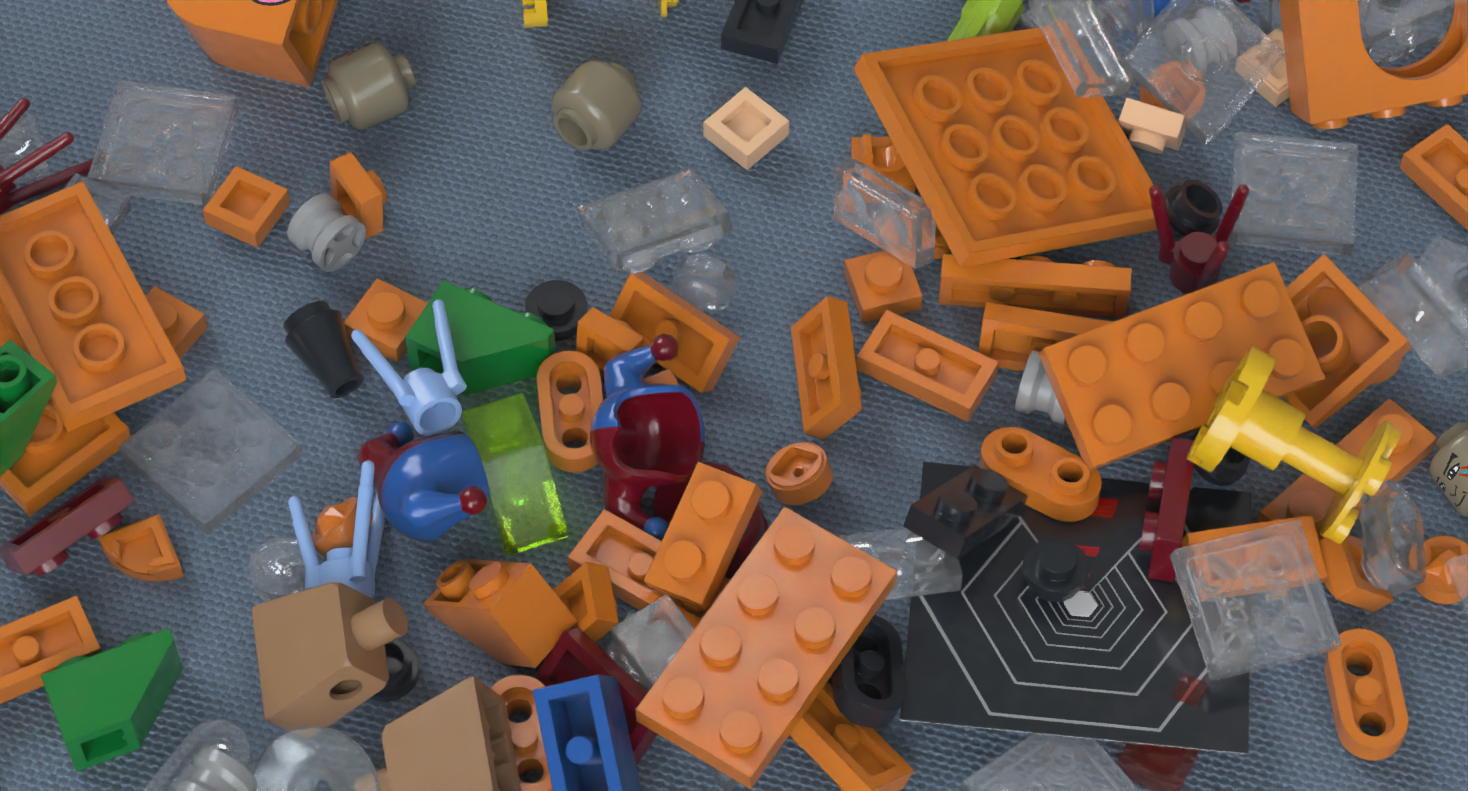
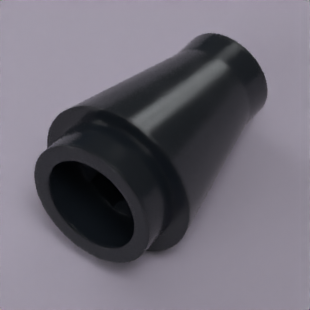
M316 301L299 308L285 320L283 328L287 333L285 344L324 385L331 398L346 396L363 383L364 378L357 367L342 315L338 310H331L326 301Z

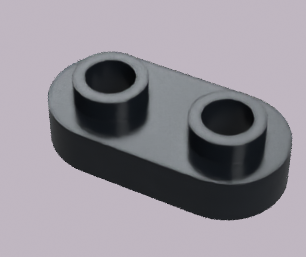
M875 614L832 674V692L835 705L850 722L859 726L880 728L890 724L905 699L901 638L889 622Z

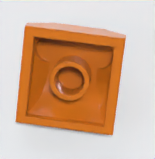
M1325 254L1286 287L1325 379L1317 385L1284 398L1290 405L1306 413L1305 421L1313 429L1335 414L1370 384H1378L1391 378L1399 369L1403 355L1412 348L1402 333Z

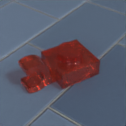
M1183 673L1171 698L1197 707L1208 684ZM1127 742L1117 762L1115 774L1152 791H1182L1202 750Z

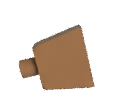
M330 582L252 607L265 721L303 738L310 739L384 689L389 680L385 644L405 635L408 631L407 617L400 604L392 598H386L376 603L374 599L343 583Z
M474 676L461 681L387 724L381 734L386 767L363 775L358 779V791H521L505 699Z

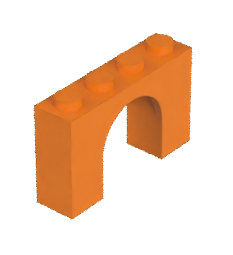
M1279 0L1290 111L1315 129L1340 128L1349 123L1348 117L1369 114L1373 118L1396 117L1406 113V106L1425 102L1431 107L1453 106L1463 102V95L1468 94V0H1454V13L1450 27L1441 43L1429 55L1413 64L1396 68L1377 66L1368 55L1361 35L1358 0Z

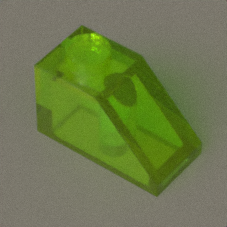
M520 393L462 411L464 433L474 443L487 476L490 493L487 507L506 556L568 537V530L544 444L524 394Z

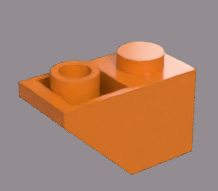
M465 558L456 561L439 575L436 580L438 588L422 604L431 615L501 664L536 668L554 648L564 630H570L578 621L531 563Z

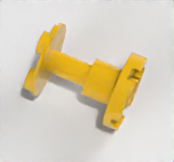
M1251 346L1250 351L1246 352L1213 404L1214 410L1206 426H1201L1189 450L1187 460L1208 472H1212L1230 447L1272 471L1282 460L1337 491L1324 517L1319 535L1341 544L1358 517L1359 510L1355 507L1363 494L1366 493L1371 497L1374 496L1387 476L1392 465V461L1388 460L1398 443L1402 431L1393 427V424L1388 421L1383 422L1369 438L1357 457L1301 426L1306 416L1305 412L1263 389L1273 370L1276 358Z

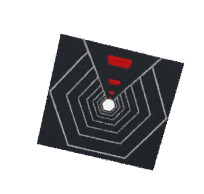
M923 462L920 499L972 466ZM1066 478L1062 479L1066 482H1072ZM1101 478V491L1096 510L1087 518L1074 522L1053 519L1025 504L1017 520L959 559H955L917 535L904 670L905 699L901 705L900 720L1249 754L1250 595L1195 604L1182 545L1174 582L1148 578L1152 552L1139 550L1145 513L1146 511L1159 513L1160 501L1148 499L1150 483ZM1190 487L1183 537L1187 533L1251 524L1252 492ZM1047 539H1061L1073 543L1085 553L1089 562L1088 578L1083 588L1072 598L1062 602H1049L1040 599L1030 590L1023 577L1022 566L1027 550L1035 543Z

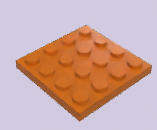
M1062 24L864 53L853 70L960 268L1157 230L1149 189L1154 184Z

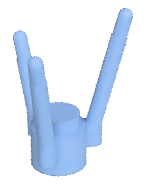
M440 299L433 302L432 308L444 371L442 374L434 372L430 368H419L410 372L402 379L363 331L356 329L351 334L353 341L395 394L414 429L419 434L425 436L444 433L456 424L462 413L461 404L456 396L467 387L458 371L449 319L445 304Z
M364 461L361 467L353 547L336 548L328 551L327 561L319 565L300 498L292 496L288 500L292 523L305 566V590L330 582H339L372 599L375 597V571L386 517L381 510L376 492L372 509L373 521L370 526L375 465L372 461Z

